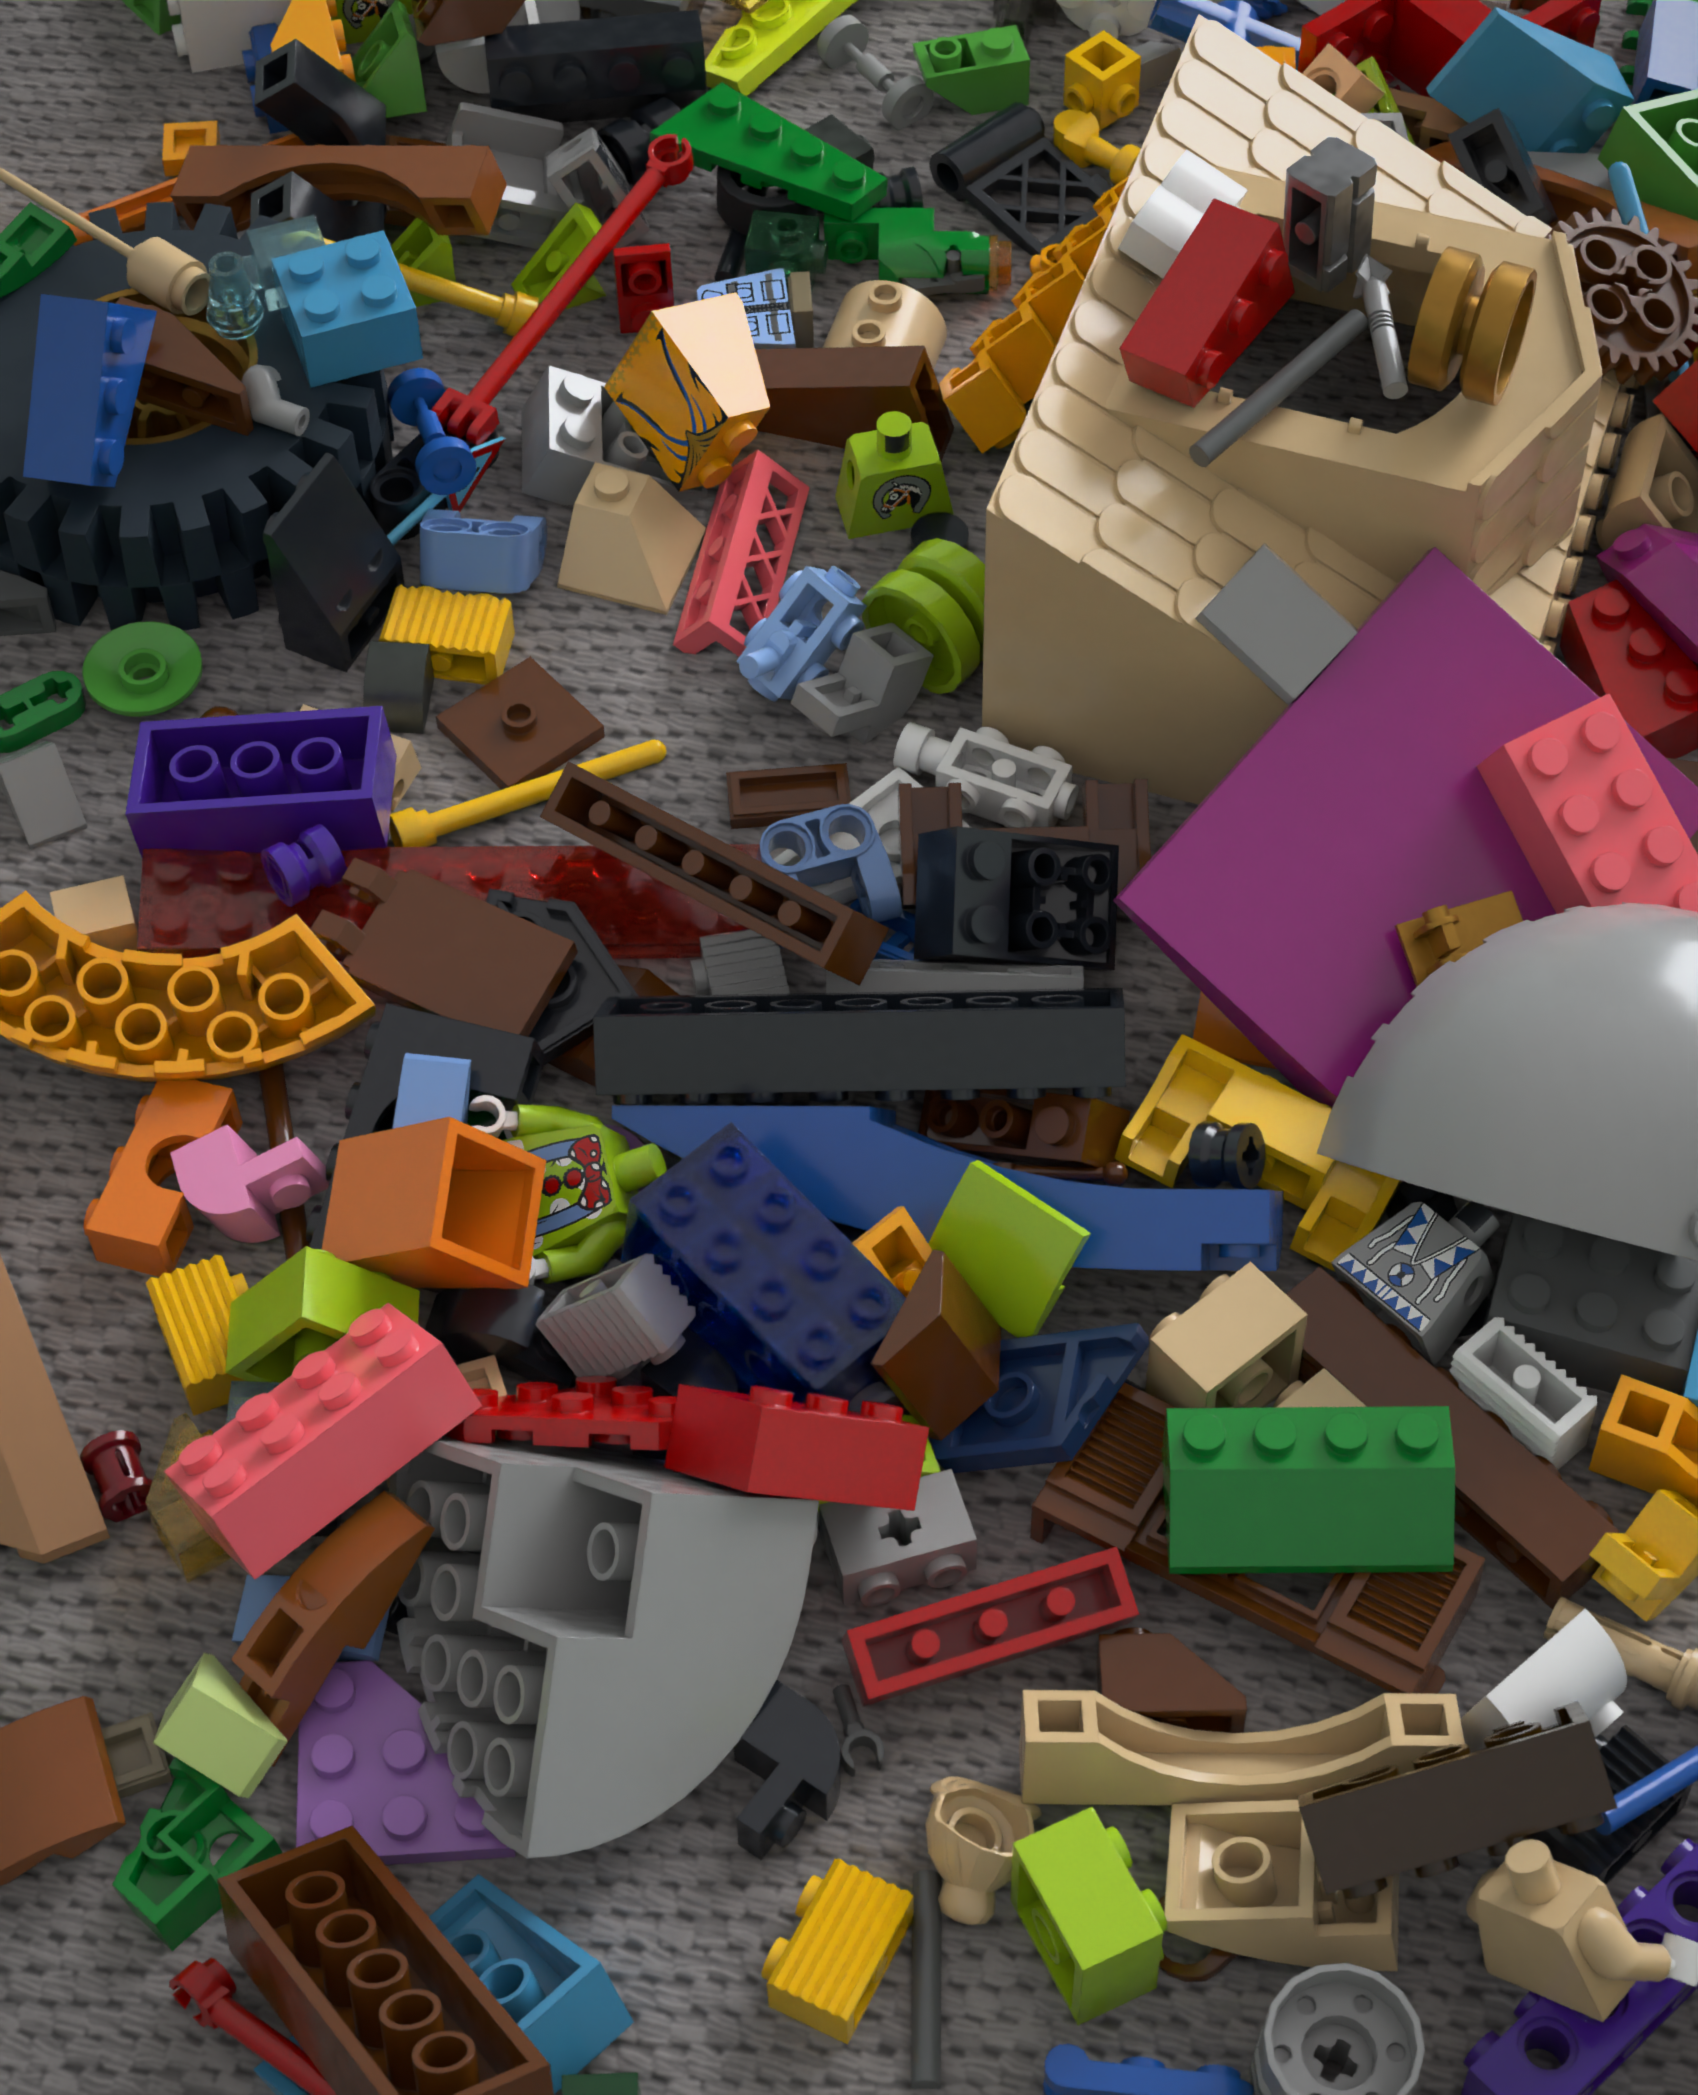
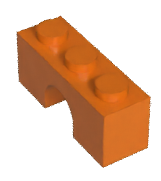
M198 1080L157 1081L151 1094H146L141 1098L135 1114V1127L126 1145L119 1146L112 1157L109 1170L110 1178L100 1199H93L85 1214L84 1233L88 1236L96 1261L160 1277L163 1272L171 1274L174 1271L194 1228V1224L184 1193L160 1187L161 1183L168 1176L175 1173L170 1153L227 1124L238 1134L243 1121L233 1088Z

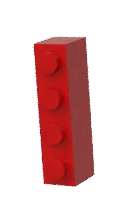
M1116 1546L847 1630L841 1641L858 1695L864 1707L1126 1625L1139 1615V1611Z

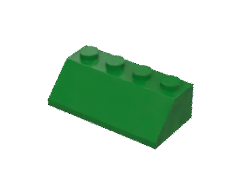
M1449 1406L1166 1408L1162 1464L1169 1574L1452 1572L1454 1566L1455 1459Z

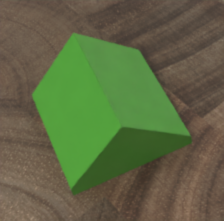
M395 0L351 59L356 83L386 105V118L427 112L415 34L405 5L399 0Z

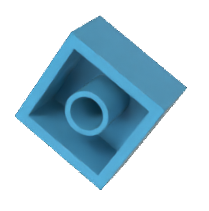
M384 230L271 259L280 310L310 388L423 359L416 306Z

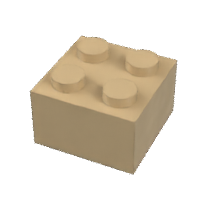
M1252 1262L1246 1264L1231 1277L1228 1274H1223L1206 1287L1196 1304L1181 1315L1174 1312L1166 1316L1151 1333L1145 1392L1176 1408H1264L1276 1399L1289 1385L1298 1381L1308 1314Z

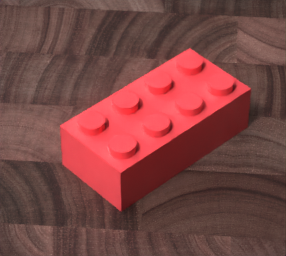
M1610 693L1502 745L1476 766L1556 914L1564 913V909L1576 906L1597 907L1620 905L1622 902L1660 904L1698 912V854Z
M387 1303L380 1309L370 1310L359 1316L349 1327L348 1333L326 1350L314 1352L303 1358L293 1369L292 1375L270 1392L256 1395L246 1401L238 1409L236 1417L213 1435L201 1437L190 1443L181 1452L178 1461L164 1472L206 1533L256 1580L478 1410L482 1404L443 1343L390 1303Z

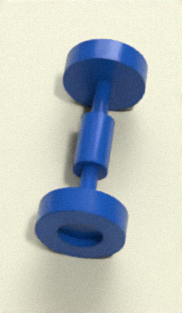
M413 368L402 372L391 382L387 392L389 405L397 420L406 425L417 426L424 446L417 454L415 468L423 487L437 495L457 493L467 487L473 480L476 473L475 459L470 447L463 440L445 435L437 414L431 410L446 391L440 377L431 370Z

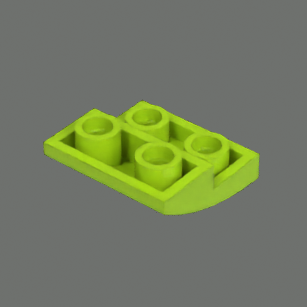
M976 1160L967 1167L928 1244L932 1250L943 1251L999 1326L1019 1338L1036 1336L1065 1288L1062 1282L1091 1233L980 1160Z

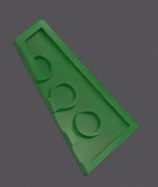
M723 82L650 132V144L659 136L677 134L679 152L682 151L681 140L685 137L690 142L692 148L693 166L712 172L717 165L740 173L741 183L757 189L776 186L788 190L787 198L789 200L850 222L887 196L888 178Z

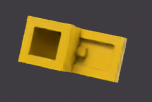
M1658 1489L1625 1533H1605L1589 1555L1601 1564L1592 1578L1644 1621L1647 1622L1656 1618L1698 1576V1508L1676 1490Z

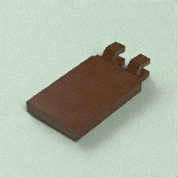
M355 857L344 873L342 880L344 884L351 887L348 891L351 898L375 909L364 928L360 930L351 921L322 909L310 929L333 956L343 960L342 965L349 968L347 973L360 987L409 1009L529 1037L578 953L574 941L411 868L408 873L398 870L393 879L383 869Z

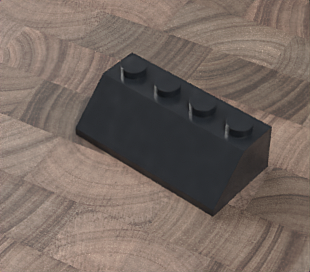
M698 10L507 26L503 33L484 36L491 108L560 123L630 117L635 109L662 96L670 99L680 110H683L707 93L704 42Z

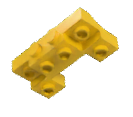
M1184 1034L1181 1035L1169 1053L1151 1089L1122 1133L1115 1154L1116 1160L1173 1188L1189 1162V1142L1194 1129L1199 1123L1203 1121L1218 1122L1225 1129H1231L1233 1125L1239 1122L1256 1124L1262 1132L1266 1154L1264 1171L1257 1186L1265 1190L1284 1191V1200L1306 1210L1296 1229L1289 1249L1334 1272L1335 1270L1331 1262L1378 1227L1381 1217L1402 1182L1401 1180L1317 1154L1333 1107L1319 1103L1283 1085L1275 1078L1262 1074Z

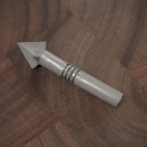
M1365 254L1355 273L1358 279L1353 297L1355 299L1363 297L1383 394L1388 399H1398L1406 395L1408 384L1388 297L1390 292L1385 284L1393 271L1368 254Z

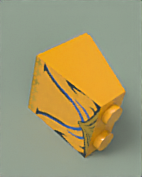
M737 293L652 311L604 386L678 492L700 486L708 489L722 483L731 474L733 469L731 464L742 448L747 446L758 433L756 427L770 408L743 302Z

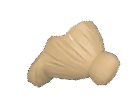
M948 1776L930 1786V1792L934 1797L925 1824L928 1853L938 1873L944 1879L938 1900L941 1912L952 1920L967 1925L985 1924L995 1914V1891L1011 1881L1013 1843L1035 1833L1033 1821L1041 1817L1042 1812L1035 1804H1022L1021 1795L982 1784L978 1781Z

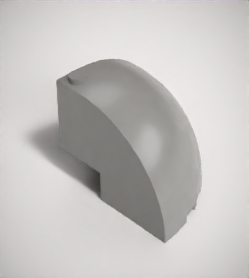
M1624 902L1620 905L1597 907L1576 906L1564 909V913L1546 916L1535 921H1522L1482 940L1483 945L1473 949L1455 963L1448 961L1431 973L1410 993L1413 998L1402 1008L1389 1025L1383 1023L1371 1038L1375 1042L1354 1077L1347 1076L1330 1112L1317 1154L1476 1203L1698 1261V912L1660 904Z
M496 1435L495 1442L492 1444L467 1443L442 1436L391 1475L389 1492L394 1493L435 1528L398 1591V1596L406 1606L408 1618H402L396 1623L406 1672L420 1673L428 1702H423L418 1709V1713L435 1754L447 1753L449 1767L455 1776L452 1785L459 1797H474L485 1811L481 1824L504 1845L527 1859L565 1855L599 1846L632 1832L667 1811L708 1777L739 1742L740 1737L759 1713L777 1680L788 1654L802 1611L812 1548L817 1539L819 1500L744 1492L664 1468L665 1460L586 1447L533 1445V1440H507Z

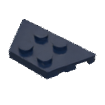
M1139 1323L1001 1340L999 1390L942 1441L929 1437L936 1460L944 1470L952 1469L953 1474L1072 1461L1147 1349L1149 1344L1148 1335Z

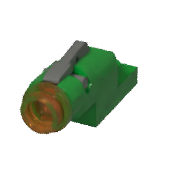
M869 208L852 222L824 212L825 260H841L845 263L878 260L879 280L901 283L917 290L924 296L946 293L989 294V291H997V286H1011L1012 242L998 241V235L985 236L970 231H934V208Z

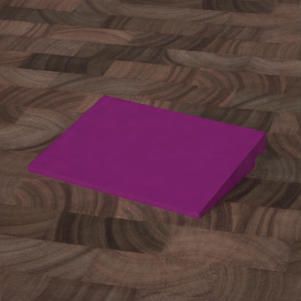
M1436 547L1428 550L1359 626L1357 629L1358 633L1300 695L1287 706L1113 900L1301 1094L1333 1107L1347 1076L1354 1077L1375 1042L1371 1038L1383 1023L1389 1025L1402 1008L1413 998L1410 993L1416 988L1395 925L1423 917V912L1438 906L1447 905L1448 909L1511 890L1523 921H1535L1556 914L1476 766L1502 745L1600 698ZM1625 721L1690 839L1698 830V787Z

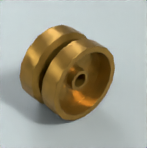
M1448 246L1443 251L1434 269L1419 311L1408 362V381L1415 385L1442 391L1452 382L1461 366L1459 384L1463 396L1466 399L1497 406L1509 384L1526 334L1536 290L1537 272L1534 268L1503 261L1491 272L1484 286L1485 267L1480 254Z

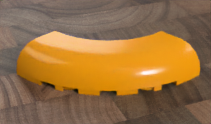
M26 890L0 908V1036L26 1051L59 1065L95 1075L139 1082L224 1079L256 1072L302 1057L343 1037L375 1016L376 1007L297 914L251 939L220 948L221 953L183 959L182 953H149L124 949L122 953L90 941L89 936L58 920L44 909Z

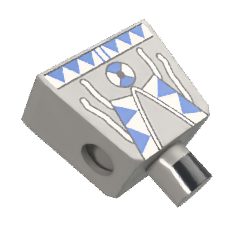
M1468 1201L1448 1222L1423 1202H1413L1338 1255L1331 1263L1339 1281H1344L1351 1285L1362 1298L1364 1306L1382 1322L1393 1324L1402 1330L1410 1340L1413 1349L1434 1366L1443 1357L1493 1288L1495 1278L1487 1255L1479 1247L1500 1228V1224L1483 1204Z

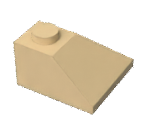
M595 462L574 502L557 583L558 588L667 615L703 542L707 528L650 475Z

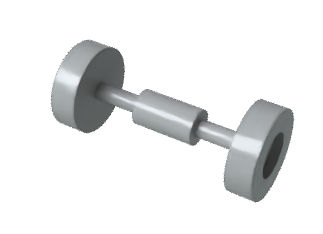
M843 15L831 21L824 28L817 42L819 57L832 69H836L854 60L857 62V71L881 92L887 90L888 92L882 103V114L896 129L901 130L928 115L934 102V91L926 87L924 80L916 75L904 77L894 83V75L872 54H863L868 44L869 33L859 20L852 15Z

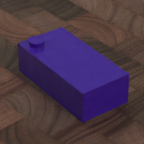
M383 706L140 722L125 815L143 863L261 856L262 850L278 842L289 845L297 841L301 831L316 824H322L327 828L339 846L340 851L387 848L397 755Z

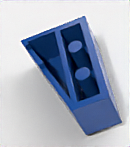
M41 294L23 477L88 486L115 487L117 476L124 462V447L157 311L110 302Z

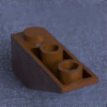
M980 1089L979 1098L947 1100L941 1098L940 1090H925L918 1133L958 1150L976 1155L1045 1166L1100 1168L1105 1167L1109 1162L1118 1161L1115 1159V1154L1121 1135L1129 1124L1131 1111L1096 1098H1080L1066 1094L1046 1093V1096L1042 1098L1013 1099L1006 1096V1089Z

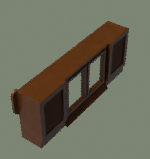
M1125 1382L1073 1460L1057 1462L1045 1481L1044 1487L1032 1504L1031 1539L1043 1544L1054 1525L1057 1524L1105 1549L1117 1546L1121 1557L1391 1693L1439 1694L1445 1683L1446 1676L1438 1664L1477 1595L1486 1559L1454 1543V1566L1452 1572L1335 1573L1314 1611L1247 1578L1248 1573L1169 1574L1167 1537L1159 1534L1166 1523L1162 1444L1166 1408L1176 1407Z

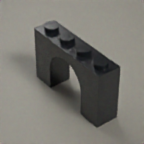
M294 39L256 61L254 105L293 132L306 146H385L386 105L299 40ZM293 171L251 193L250 226L262 215L283 223V226H290L335 242L384 230V204L357 200L334 201Z
M386 1003L381 1021H374L367 1033L364 1054L368 1062L361 1083L355 1082L348 1093L345 1117L349 1122L343 1139L393 1128L405 1053L470 1059L469 1104L478 1096L490 1095L501 1101L505 1111H512L516 1104L532 1105L546 1056L535 1038ZM339 1143L332 1147L327 1160L326 1180L330 1181L323 1205H316L313 1208L307 1224L306 1240L310 1243L309 1247L322 1250ZM419 1288V1289H423V1290H427V1291H431V1292H435V1293H440V1292H442L443 1290H445L446 1288Z

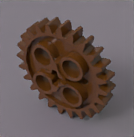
M1592 208L1584 218L1576 211L1565 222L1560 220L1545 238L1552 240L1553 231L1566 233L1568 244H1572L1574 247L1584 305L1591 309L1603 373L1602 378L1610 369H1614L1619 384L1624 385L1634 375L1642 386L1653 376L1659 381H1663L1672 371L1677 372L1693 356L1692 353L1698 348V298L1693 296L1698 291V280L1687 279L1684 274L1692 266V263L1690 261L1676 262L1672 255L1678 245L1675 242L1665 246L1660 245L1657 242L1659 237V229L1657 227L1651 229L1647 234L1641 232L1639 217L1635 215L1625 225L1622 224L1617 210L1612 209L1603 219L1596 208Z

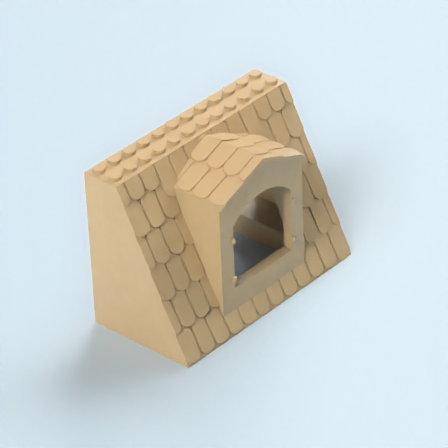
M1198 14L986 508L982 727H991L1000 731L1006 736L1009 744L1032 751L1037 746H1047L1056 750L1062 755L1065 763L1073 765L1072 773L1115 784L1133 783L1135 779H1148V792L1199 805L1288 706L1195 619L1264 543L1357 629L1428 550L1436 547L1555 656L1557 642L1549 641L1548 639L1549 637L1556 638L1557 634H1562L1567 605L1571 601L1570 599L1562 598L1563 593L1570 595L1571 591L1575 592L1578 585L1584 557L1575 556L1576 551L1583 552L1589 549L1597 516L1590 515L1588 512L1589 509L1596 510L1602 508L1610 475L1602 474L1601 471L1602 468L1614 469L1621 444L1622 435L1613 432L1615 427L1626 429L1634 395L1627 394V388L1638 390L1640 386L1634 375L1624 385L1619 384L1614 369H1610L1602 378L1603 373L1591 309L1584 305L1574 247L1572 244H1568L1566 233L1553 231L1552 240L1546 239L1545 236L1552 228L1536 217L1524 215L1446 161L1440 163L1380 121L1366 118L1287 63L1279 64L1219 22L1208 21ZM1327 137H1338L1374 157L1377 162L1376 184L1373 186L1375 199L1370 257L1393 271L1385 282L1390 292L1388 297L1393 322L1416 327L1419 311L1430 279L1443 251L1448 246L1480 254L1485 267L1484 286L1491 272L1503 261L1536 270V290L1526 334L1509 384L1497 406L1466 399L1461 391L1452 402L1435 415L1397 434L1363 426L1364 420L1351 417L1349 423L1277 406L1207 467H1201L1192 460L1189 448L1246 399L1234 397L1232 389L1220 387L1219 393L1209 391L1196 407L1192 408L1130 382L1119 349L1163 279L1120 251L1118 247L1140 209L1160 186L1186 150L1246 188L1248 192L1239 207L1280 224L1282 237L1286 169L1304 155L1310 156L1311 150ZM1356 271L1347 273L1346 279L1330 292H1320L1292 276L1295 293L1290 297L1291 299L1344 311L1357 309L1366 315L1363 297L1357 299L1353 297L1358 279L1355 275Z

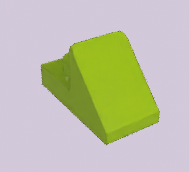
M576 202L511 283L515 292L520 291L539 298V304L543 301L602 227L591 208ZM594 274L566 309L607 296Z

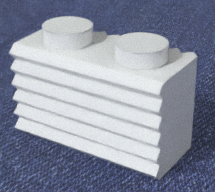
M1494 1317L1456 1350L1452 1356L1454 1360L1451 1362L1452 1367L1449 1371L1459 1383V1388L1483 1411H1491L1497 1414L1506 1423L1512 1436L1533 1455L1545 1457L1559 1470L1586 1446L1597 1407V1396L1587 1395V1388L1578 1387L1576 1385V1378H1566V1369H1556L1555 1361L1545 1360V1352H1535V1343H1525V1335L1515 1334L1514 1326H1505L1504 1318Z

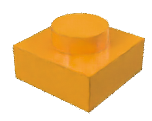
M217 121L164 124L162 163L165 177L179 175L190 145H220Z

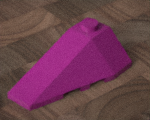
M1645 523L1637 529L1624 532L1615 539L1612 546L1595 556L1607 582L1610 583L1617 579L1679 648L1698 664V533Z

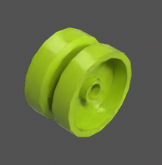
M939 538L923 541L902 560L896 571L887 573L870 588L862 600L867 605L862 612V620L866 629L893 622L934 655L922 684L924 688L933 693L953 692L972 675L980 661H983L985 564L976 555L955 542Z

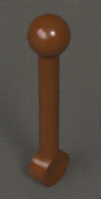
M1118 1161L1109 1162L1105 1167L1100 1168L1029 1166L1005 1162L992 1163L1003 1168L1055 1179L1104 1180L1109 1186L1115 1187L1124 1184L1128 1177L1126 1166Z

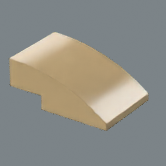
M1298 1800L1172 1804L1164 1911L1168 1925L1166 1931L1223 1951L1276 1963L1312 1968L1317 1965L1350 1963L1372 1971H1398L1399 1873L1385 1877L1388 1886L1368 1896L1345 1899L1342 1890L1326 1895L1299 1810Z

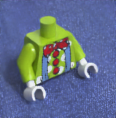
M490 1095L478 1096L469 1105V1110L488 1111L492 1113L497 1121L488 1127L481 1125L472 1127L496 1138L502 1130H509L513 1137L503 1141L546 1160L529 1284L534 1286V1282L537 1279H542L546 1284H551L599 1272L625 1242L626 1234L640 1227L643 1222L644 1214L638 1189L664 1181L667 1177L665 1160L658 1146L654 1143H649L630 1150L625 1136L605 1127L598 1117L559 1106L516 1104L512 1111H505L501 1101Z

